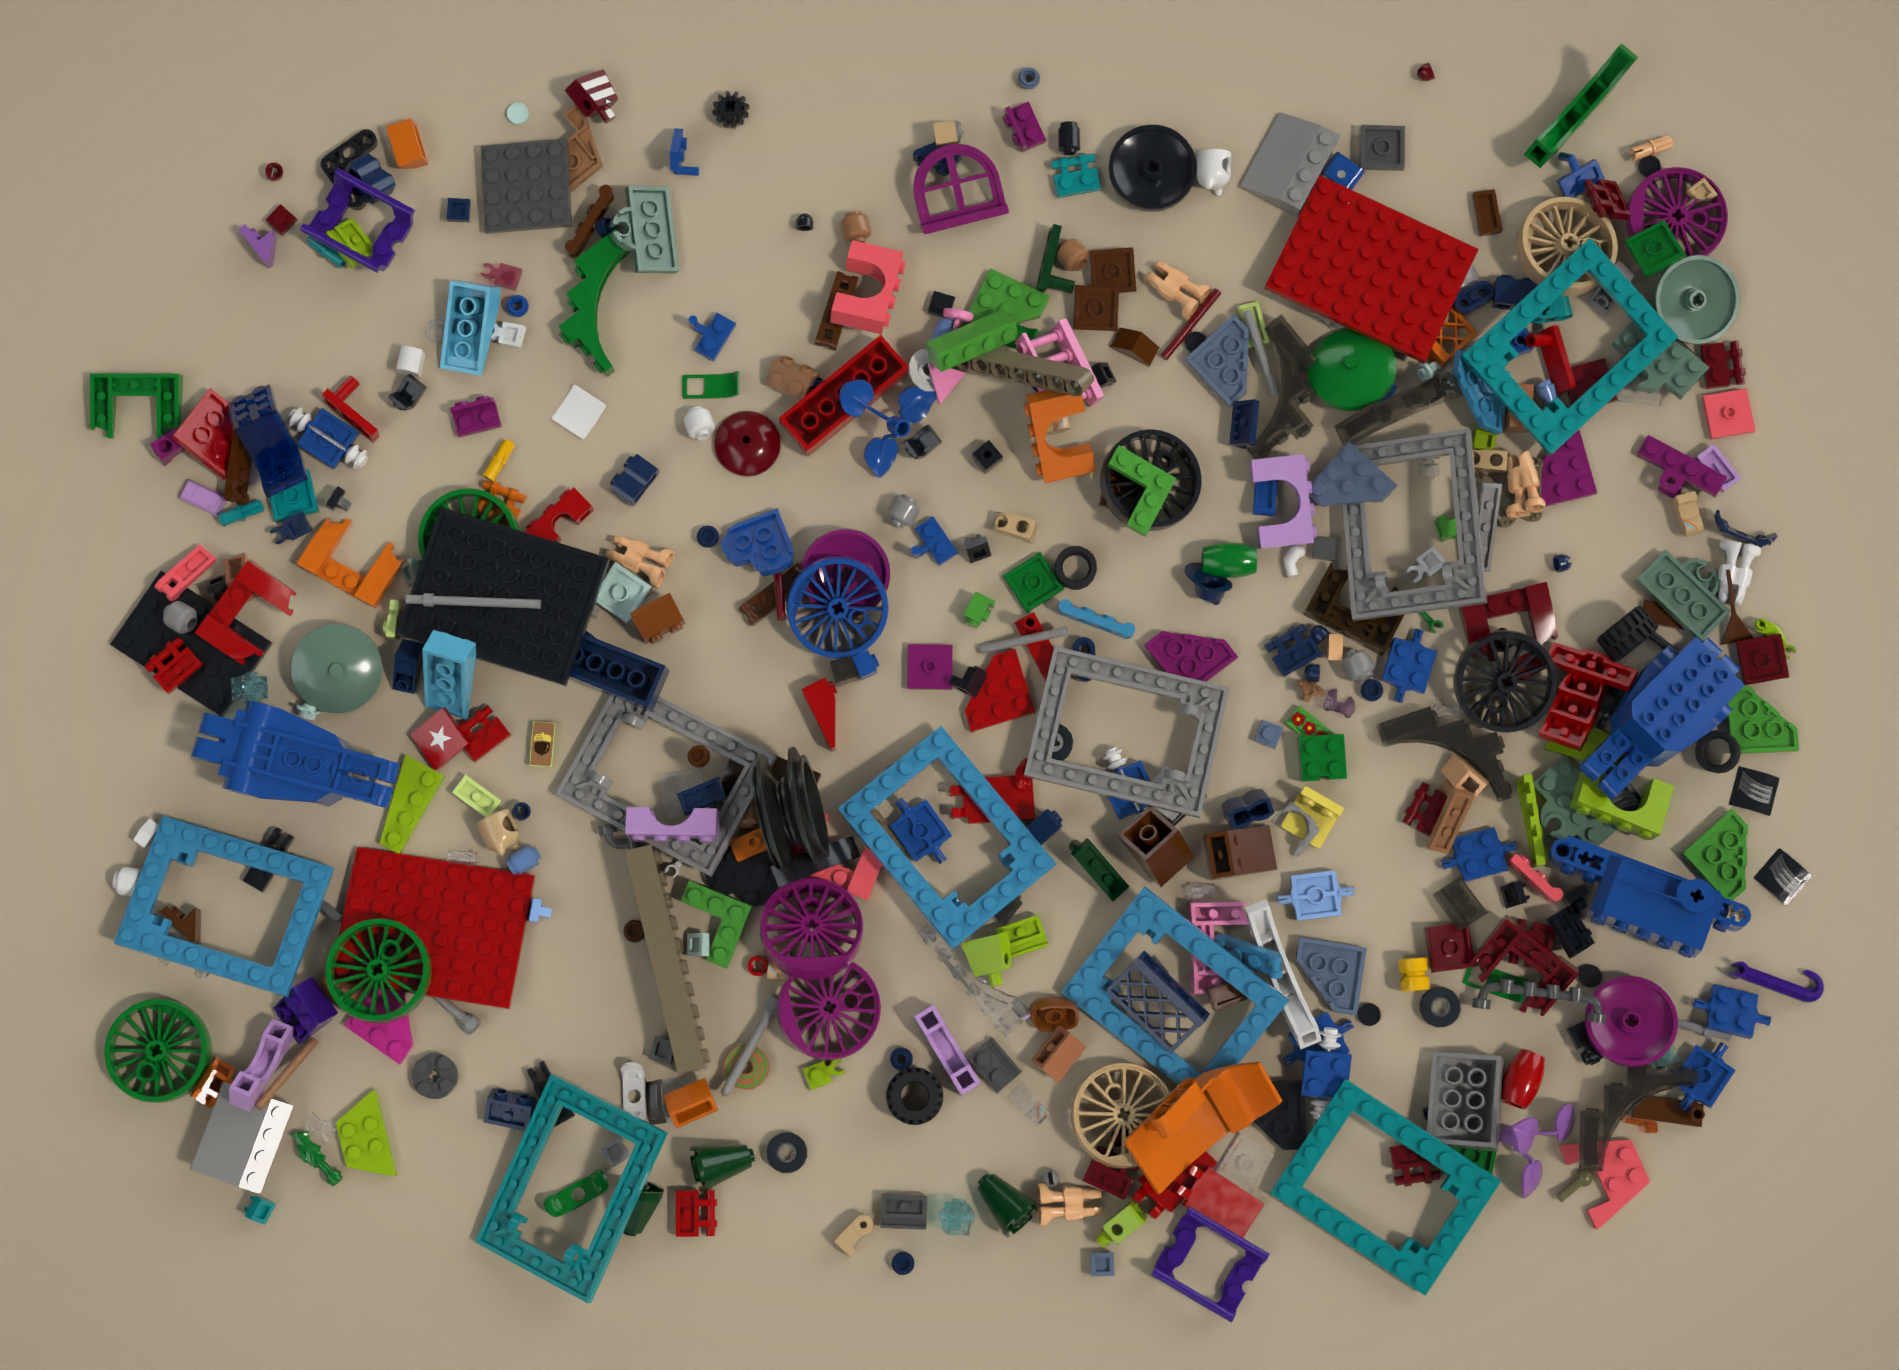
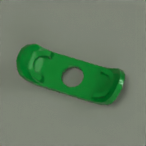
M598 1169L580 1181L545 1198L544 1207L547 1213L553 1217L563 1216L605 1193L608 1189V1180L605 1173ZM576 1188H582L585 1192L584 1198L580 1201H575L572 1198V1192Z

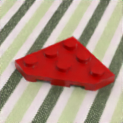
M210 388L172 435L171 439L225 480L229 465L233 425L229 419L228 412L230 409L228 401Z
M1016 649L994 655L985 671L988 676L976 698L971 697L965 709L971 733L1035 713Z

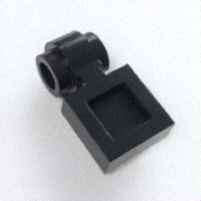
M1585 1021L1567 1028L1576 1050L1584 1047L1583 1052L1580 1053L1584 1064L1592 1066L1599 1063L1603 1056L1595 1050L1589 1041L1585 1030Z

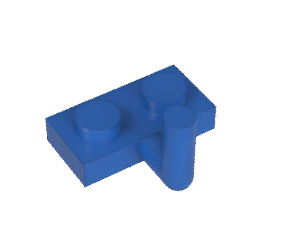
M674 128L670 148V170H673V173L676 175L699 176V167L681 166V162L685 161L687 138L683 137V129Z
M1565 152L1559 153L1558 159L1568 162L1572 170L1556 180L1563 197H1575L1584 192L1585 186L1583 182L1587 179H1591L1593 184L1599 179H1605L1597 160L1592 159L1579 166L1575 155Z
M716 313L707 328L698 323L697 317L692 315L688 319L690 327L703 335L694 350L714 362L736 327V323Z
M934 516L915 528L924 544L920 547H912L911 554L914 559H918L929 551L940 566L958 554Z

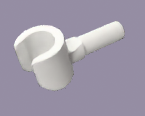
M677 860L674 864L668 865L665 873L671 867H674L676 873L672 878L677 877L680 874V866L683 862Z

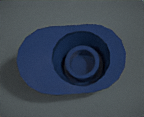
M1189 563L1185 566L1184 572L1195 583V593L1202 600L1219 605L1225 592L1232 589V583L1227 578L1214 577L1203 573L1202 563Z

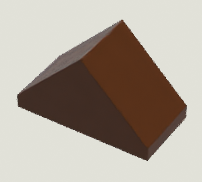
M1126 328L1119 329L1110 348L1150 367L1160 348L1144 333Z

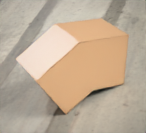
M1329 634L1327 639V659L1342 660L1343 634Z

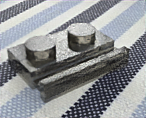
M1461 876L1433 895L1459 932L1488 913Z

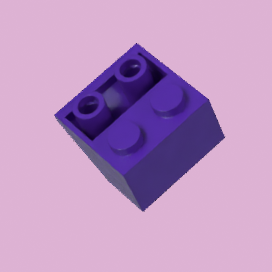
M313 977L292 987L288 998L283 997L273 1007L278 1018L283 1023L293 1026V1038H295L298 1044L303 1043L326 1026L338 1014Z

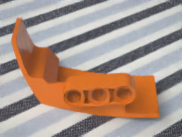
M1261 1062L1240 1063L1203 1072L1196 1078H1187L1179 1083L1152 1114L1130 1133L1123 1143L1156 1194H1161L1176 1177L1229 1132L1234 1134L1248 1127L1254 1120L1278 1106L1282 1099Z

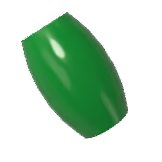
M1223 542L1202 548L1203 573L1220 578H1239L1254 574L1257 571V548L1236 542Z

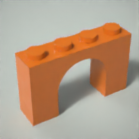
M1050 390L1025 395L1027 403L1023 404L1026 417H1030L1031 421L1030 424H1027L1030 437H1034L1035 441L1034 444H1031L1034 457H1038L1039 463L1035 464L1038 477L1042 476L1046 484L1095 472L1094 455L1089 443L1068 448H1055L1045 440L1046 432L1055 420L1085 412L1083 396H1072Z

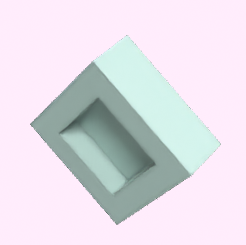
M687 934V956H709L710 934Z

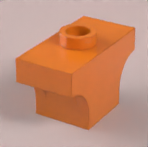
M214 1057L190 1096L212 1108L222 1082L232 1084V1075L236 1068Z

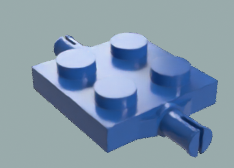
M1414 629L1412 641L1393 638L1381 681L1390 683L1397 688L1393 701H1398V703H1403L1406 691H1414L1420 694L1425 693L1437 651L1420 644L1424 633L1420 629Z
M903 797L899 799L900 802L897 800L895 804L902 814L898 820L889 825L915 862L926 855L933 854L940 865L947 858L939 848L946 840L952 837V834L926 799L917 806L909 807Z
M1495 827L1456 837L1452 845L1454 850L1453 858L1441 860V865H1443V870L1456 866L1461 873L1463 883L1507 872L1505 853L1517 850V845L1515 841L1502 844L1498 839Z
M1713 984L1708 1001L1696 998L1693 1001V1008L1706 1010V1029L1751 1039L1756 1023L1767 1026L1771 1023V1016L1758 1014V994Z
M1324 1012L1314 1018L1319 1031H1324L1325 1027L1338 1029V1033L1342 1034L1336 1041L1341 1046L1333 1049V1051L1350 1052L1343 1037V1033L1354 1028L1350 1019L1338 1026L1333 1022L1328 1012ZM1289 1032L1287 1035L1293 1044L1294 1052L1283 1057V1060L1286 1061L1287 1066L1298 1059L1304 1063L1305 1048L1324 1050V1048L1315 1043L1300 1049L1292 1032Z
M1720 1042L1714 1053L1695 1045L1671 1084L1682 1090L1685 1094V1097L1678 1105L1680 1108L1687 1101L1683 1110L1687 1111L1694 1100L1711 1109L1736 1071L1721 1058L1729 1048L1726 1044L1720 1051L1724 1044Z

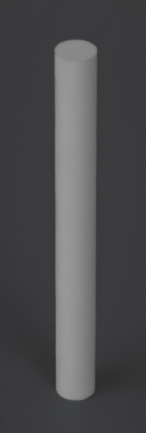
M1251 309L1244 311L1243 315L1270 395L1278 394L1279 391Z
M1065 626L980 645V650L984 654L1069 635L1068 628Z

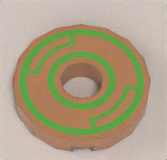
M746 1044L735 1047L725 1058L724 1072L727 1079ZM757 1046L748 1060L753 1064V1070L748 1074L741 1072L734 1085L736 1088L744 1090L755 1089L763 1084L768 1077L770 1068L768 1058Z

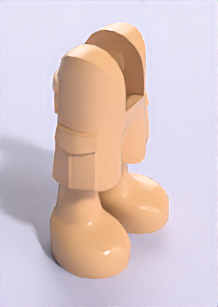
M1157 261L1153 267L1165 279L1162 280L1154 273L1148 272L1144 277L1145 280L1169 302L1177 300L1183 308L1182 317L1189 320L1196 312L1199 303L1202 304L1208 297L1211 287L1206 284H1194L1189 281V276L1184 272L1172 268L1166 263ZM1185 289L1190 294H1192L1194 298L1189 297L1188 295L1182 293L1180 290Z
M1520 452L1519 459L1515 455L1509 456L1507 460V482L1509 492L1515 494V504H1511L1506 508L1507 517H1526L1531 515L1530 512L1538 513L1546 508L1544 499L1539 497L1537 491L1540 482L1530 452ZM1526 491L1528 492V499H1527V500H1526V496H1525Z
M614 536L611 542L626 549V552L623 555L608 549L605 556L634 574L641 571L649 577L650 584L655 588H659L665 577L664 568L648 564L643 560L648 558L660 566L668 568L673 561L674 550L667 548L655 551L650 549L649 544L639 540Z
M1038 1183L1037 1199L1039 1204L1064 1202L1063 1207L1040 1206L1038 1210L1039 1226L1045 1227L1052 1219L1063 1217L1065 1221L1081 1220L1084 1217L1101 1215L1102 1207H1085L1084 1199L1102 1198L1101 1190L1081 1189V1187L1075 1186L1064 1187L1062 1192H1055L1050 1190L1046 1184Z

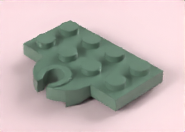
M627 186L625 188L627 207L618 211L610 222V227L616 225L623 226L625 234L615 231L611 234L612 239L620 248L633 252L635 273L676 274L679 272L669 187Z
M1631 322L1613 341L1611 346L1625 356L1645 335ZM1674 341L1639 373L1645 377L1646 381L1640 382L1636 390L1647 392L1648 395L1665 387L1681 400L1707 372L1709 366L1677 341Z
M1665 549L1635 582L1693 638L1697 637L1702 642L1731 612L1715 597L1721 583L1720 579H1718V573L1714 569L1708 574V579H1703L1699 575V570L1704 569L1708 562L1694 558L1681 564Z
M1563 755L1534 781L1535 791L1545 801L1539 809L1540 825L1543 829L1548 826L1550 819H1554L1558 822L1559 828L1557 831L1550 832L1548 837L1558 840L1567 839L1568 835L1576 836L1580 840L1599 846L1618 829V826L1610 823H1601L1596 817L1579 814L1576 812V809L1570 807L1580 771Z

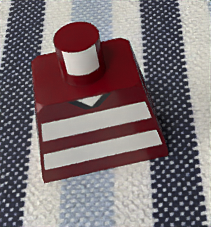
M604 69L576 78L564 90L586 117L589 118L599 114L605 124L616 117L611 107L618 101V97Z

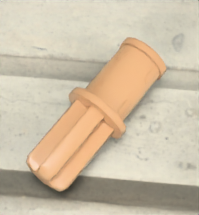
M1670 136L1653 141L1649 139L1644 144L1631 147L1629 154H1635L1631 159L1637 161L1649 155L1653 157L1658 152L1672 148L1673 139Z

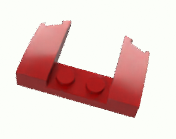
M251 559L245 563L223 596L194 632L242 665L246 663L245 658L255 653L259 657L264 653L256 645L229 627L252 594L256 593L289 616L294 611V609L288 608L290 595L296 596L294 590Z

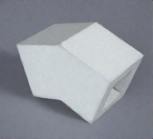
M149 818L133 840L143 848L151 846L159 825Z

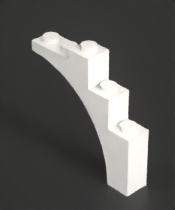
M1265 899L1245 907L1251 929L1249 932L1252 943L1282 955L1280 967L1283 970V977L1272 979L1268 974H1266V977L1271 986L1289 999L1281 1013L1300 1049L1322 1041L1318 1025L1310 1012L1286 957L1267 900Z

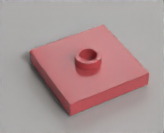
M1747 388L1702 396L1710 440L1754 433L1756 431Z

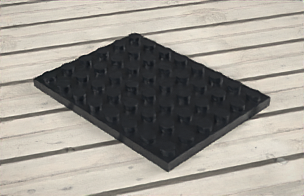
M441 507L410 595L434 593V596L541 600V608L457 605L424 607L423 604H406L396 633L426 643L433 630L445 632L476 643V659L566 687L610 559Z

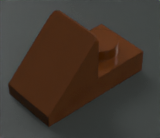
M166 905L160 911L192 943L198 944L201 941V910L199 908H194L185 918H183L185 914L177 906L172 908Z

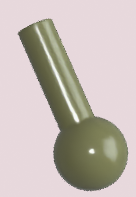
M1585 1168L1579 1169L1575 1173L1574 1180L1556 1195L1558 1200L1563 1202L1579 1187L1589 1186L1593 1181L1592 1173Z

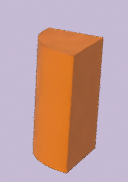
M411 118L386 126L399 168L414 169L428 165L417 124Z
M706 1078L663 1095L668 1113L676 1128L718 1111Z

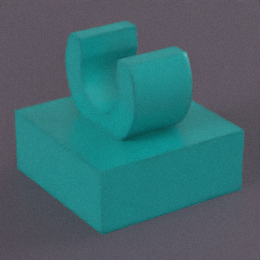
M251 1196L250 1199L253 1201L250 1207H244L245 1217L265 1225L276 1204L259 1196Z

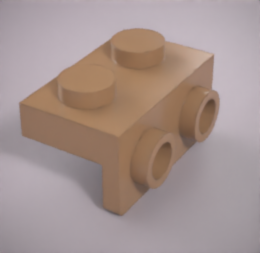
M782 356L773 359L765 384L801 400L809 393L812 382L818 378L819 373L813 371L814 369L811 366L795 363L793 358Z

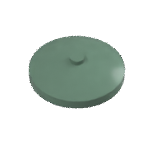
M1704 255L1687 256L1665 268L1659 276L1653 292L1654 310L1679 336L1676 340L1687 344L1708 343L1721 337L1734 323L1740 306L1739 287L1732 272L1719 260Z
M327 624L312 630L300 641L292 657L291 675L297 692L309 705L328 713H346L360 708L373 697L382 678V659L376 644L366 633L347 624Z

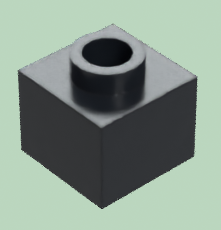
M990 440L972 453V458L985 474L1003 461V456ZM985 452H990L992 456L990 458H985L983 454Z

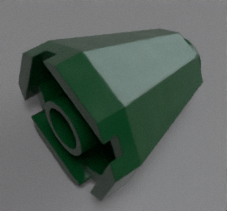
M647 1181V1185H644L623 1234L636 1236L642 1233L663 1197L664 1189Z

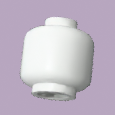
M700 406L693 407L687 411L683 418L687 434L692 439L704 441L715 430V424L708 409Z
M125 866L120 871L117 870L113 878V888H116V892L119 895L131 897L142 869Z

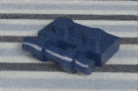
M1303 623L1296 627L1288 628V632L1279 637L1274 636L1270 639L1269 643L1264 645L1268 653L1274 649L1279 653L1272 660L1283 678L1322 656L1312 636L1304 640L1302 639L1300 634L1307 631ZM1293 639L1296 644L1286 650L1283 644Z

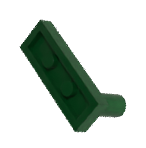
M1053 224L1049 229L1035 289L1044 293L1047 288L1072 294L1075 281L1051 275L1062 226Z
M1086 838L1083 842L1079 840L1070 842V854L1111 901L1114 902L1130 887L1089 839Z

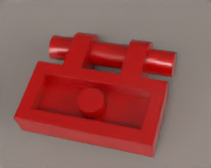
M179 636L174 641H169L165 644L166 647L157 655L154 654L150 657V661L144 666L149 672L153 671L156 667L159 669V672L153 678L168 694L172 693L204 665L188 647L182 652L179 651L178 648L184 644V641ZM173 654L175 658L167 665H164L163 661Z
M489 705L485 706L482 710L479 708L474 712V716L466 722L462 721L458 724L471 743L465 750L474 762L480 760L511 736L498 717L491 722L488 720L487 716L493 712ZM481 721L484 727L473 734L470 729Z
M676 1190V1237H699V1227H706V1236H715V1227H718L717 1220H715V1206H717L715 1190H706V1199H699V1190ZM699 1206H706V1220H699Z

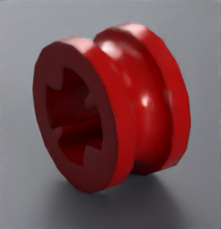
M762 956L752 957L748 962V971L753 976H762L768 970V961ZM761 960L763 962L762 972H759V970L757 972L753 971V961L759 962Z

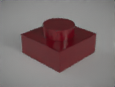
M280 204L267 217L266 221L284 236L298 219Z

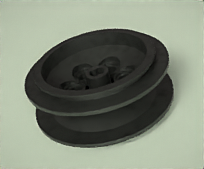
M789 747L788 766L785 777H782L777 782L764 754L758 755L756 766L752 768L751 772L752 789L760 829L773 865L776 869H781L787 878L792 877L794 873L792 846L794 844L798 847L802 846L818 870L824 869L825 858H828L830 854L828 829L818 786L807 757L805 755L800 756L795 747Z

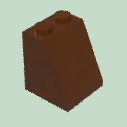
M1151 805L1117 835L1145 873L1160 887L1166 884L1194 858L1180 831Z

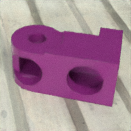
M179 427L150 444L164 466L172 462L171 459L185 450L171 439Z

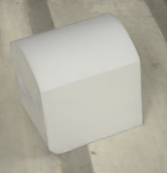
M401 346L396 367L398 373L403 375L411 374L414 377L421 378L425 360L424 351L415 347Z

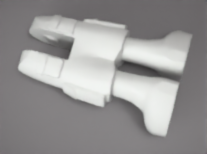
M1721 540L1719 546L1726 552L1727 560L1726 564L1720 565L1718 579H1720L1721 583L1717 599L1722 603H1725L1729 591L1726 570L1730 569L1733 590H1735V606H1740L1752 579L1753 571L1749 569L1751 562L1755 557L1760 556L1762 548L1751 544H1743L1741 564L1737 568L1736 561L1742 543Z

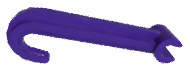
M1741 961L1731 964L1732 967L1738 968L1739 972L1734 971L1728 974L1732 979H1742L1807 1003L1818 1000L1824 991L1822 979L1818 974L1810 970H1804L1803 974L1814 980L1816 985L1813 990L1748 967L1745 962Z

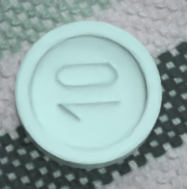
M522 103L510 105L507 110L509 121L515 125L524 124L529 118L528 108Z

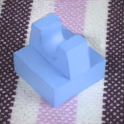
M533 898L531 900L528 922L538 923L539 917L550 918L552 908L541 907L542 900Z

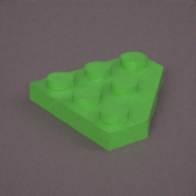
M990 268L969 312L974 314L972 321L974 322L1004 309L1015 319L1016 325H1019L1020 323L1040 318L1050 296Z
M1744 686L1727 703L1732 708V711L1727 716L1728 733L1736 738L1740 745L1741 754L1799 751L1797 728L1791 722L1789 723L1767 701L1760 698L1750 686Z
M1730 809L1681 854L1713 889L1721 892L1722 897L1734 900L1746 889L1745 867L1747 866L1746 835L1748 834V825L1733 809Z

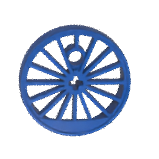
M830 556L812 562L796 576L788 592L786 611L788 622L794 635L807 649L828 658H846L865 651L879 638L887 622L889 604L883 583L870 567L850 557ZM838 564L836 596L825 569L826 565ZM841 564L853 566L854 568L840 595ZM818 568H822L832 597L813 578ZM857 569L865 572L868 576L845 596ZM870 579L878 587L876 591L848 600ZM810 581L815 584L828 600L806 590ZM806 594L826 604L800 602L803 595ZM877 594L881 596V606L850 605ZM838 602H841L843 610L834 612L832 605H837ZM798 607L826 608L795 619ZM866 610L881 611L879 622L876 623L869 620ZM856 611H861L864 614V619L859 623L852 621L851 618L852 614ZM827 613L805 634H802L798 629L797 623ZM830 617L817 645L806 639ZM843 617L865 639L864 642L855 647L853 646ZM835 618L833 650L821 648L822 642ZM839 618L850 646L849 649L837 650ZM867 623L876 627L869 637L860 629Z

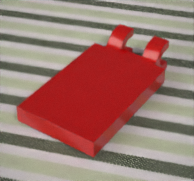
M1015 775L984 777L1020 821L1036 819L1032 778H1030V785L1025 790H1020L1015 785L1017 781ZM960 785L950 786V797L963 796L964 807L952 808V819L968 818V824L991 823Z
M1205 1151L1191 1164L1204 1171L1206 1166L1213 1169L1218 1162ZM1184 1170L1161 1194H1156L1143 1174L1137 1180L1142 1186L1131 1197L1137 1203H1140L1146 1195L1153 1199L1157 1204L1148 1214L1153 1219H1157L1165 1208L1171 1213L1185 1199L1173 1191L1176 1183L1190 1190L1196 1178Z
M1190 1164L1185 1171L1196 1178L1191 1189L1189 1190L1179 1183H1176L1173 1188L1174 1192L1186 1199L1182 1205L1186 1208L1191 1207L1244 1238L1264 1203L1208 1166L1202 1171Z

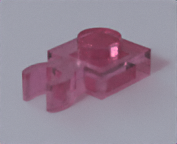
M484 263V266L490 268L491 272L489 274L481 273L483 278H494L495 286L513 291L517 290L522 275L521 268L500 263L498 269L490 263Z

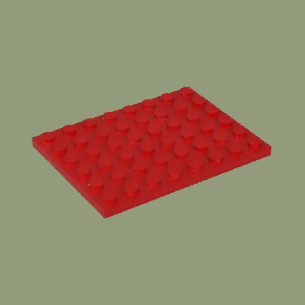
M1319 175L1264 289L1425 364L1479 249Z
M357 847L339 936L351 926L369 919H389L402 923L421 938L430 955L432 976L425 996L510 1010L535 875L523 873L513 875L511 871ZM385 927L372 929L377 953L383 941ZM390 928L388 940L396 941L401 931ZM367 929L358 933L356 937L372 959L375 960ZM405 935L400 943L402 952L414 944V940L408 935ZM353 938L344 945V949L370 963ZM388 946L385 955L387 957L394 956L397 951L396 946ZM415 948L392 966L421 959L422 956L419 948ZM342 951L338 955L337 964L367 968L366 965ZM423 963L393 971L423 975ZM376 967V968L374 969V971L376 972V974H378V973H379V974H382V973H383V970L381 969V967H380V968H377V967ZM335 968L334 977L335 980L366 972ZM391 975V977L415 991L418 990L421 979ZM362 978V979H358V980H354V981H350V982H346V983H348V984H353V985H357V984H359L361 981H363V980L366 979V978ZM388 979L395 991L413 994ZM384 982L385 989L390 990L387 984Z

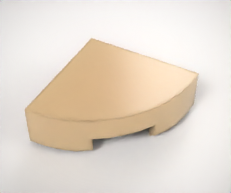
M1702 178L1685 192L1691 198L1700 201L1710 200L1718 195L1705 178Z

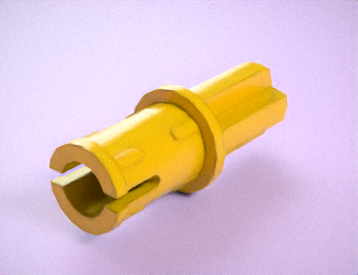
M508 439L503 440L495 455H491L492 460L482 474L483 477L492 482L495 481L503 466L507 465L506 461L515 447L513 442Z

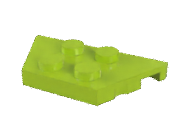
M373 1090L336 1122L346 1167L388 1176H397L377 1090Z

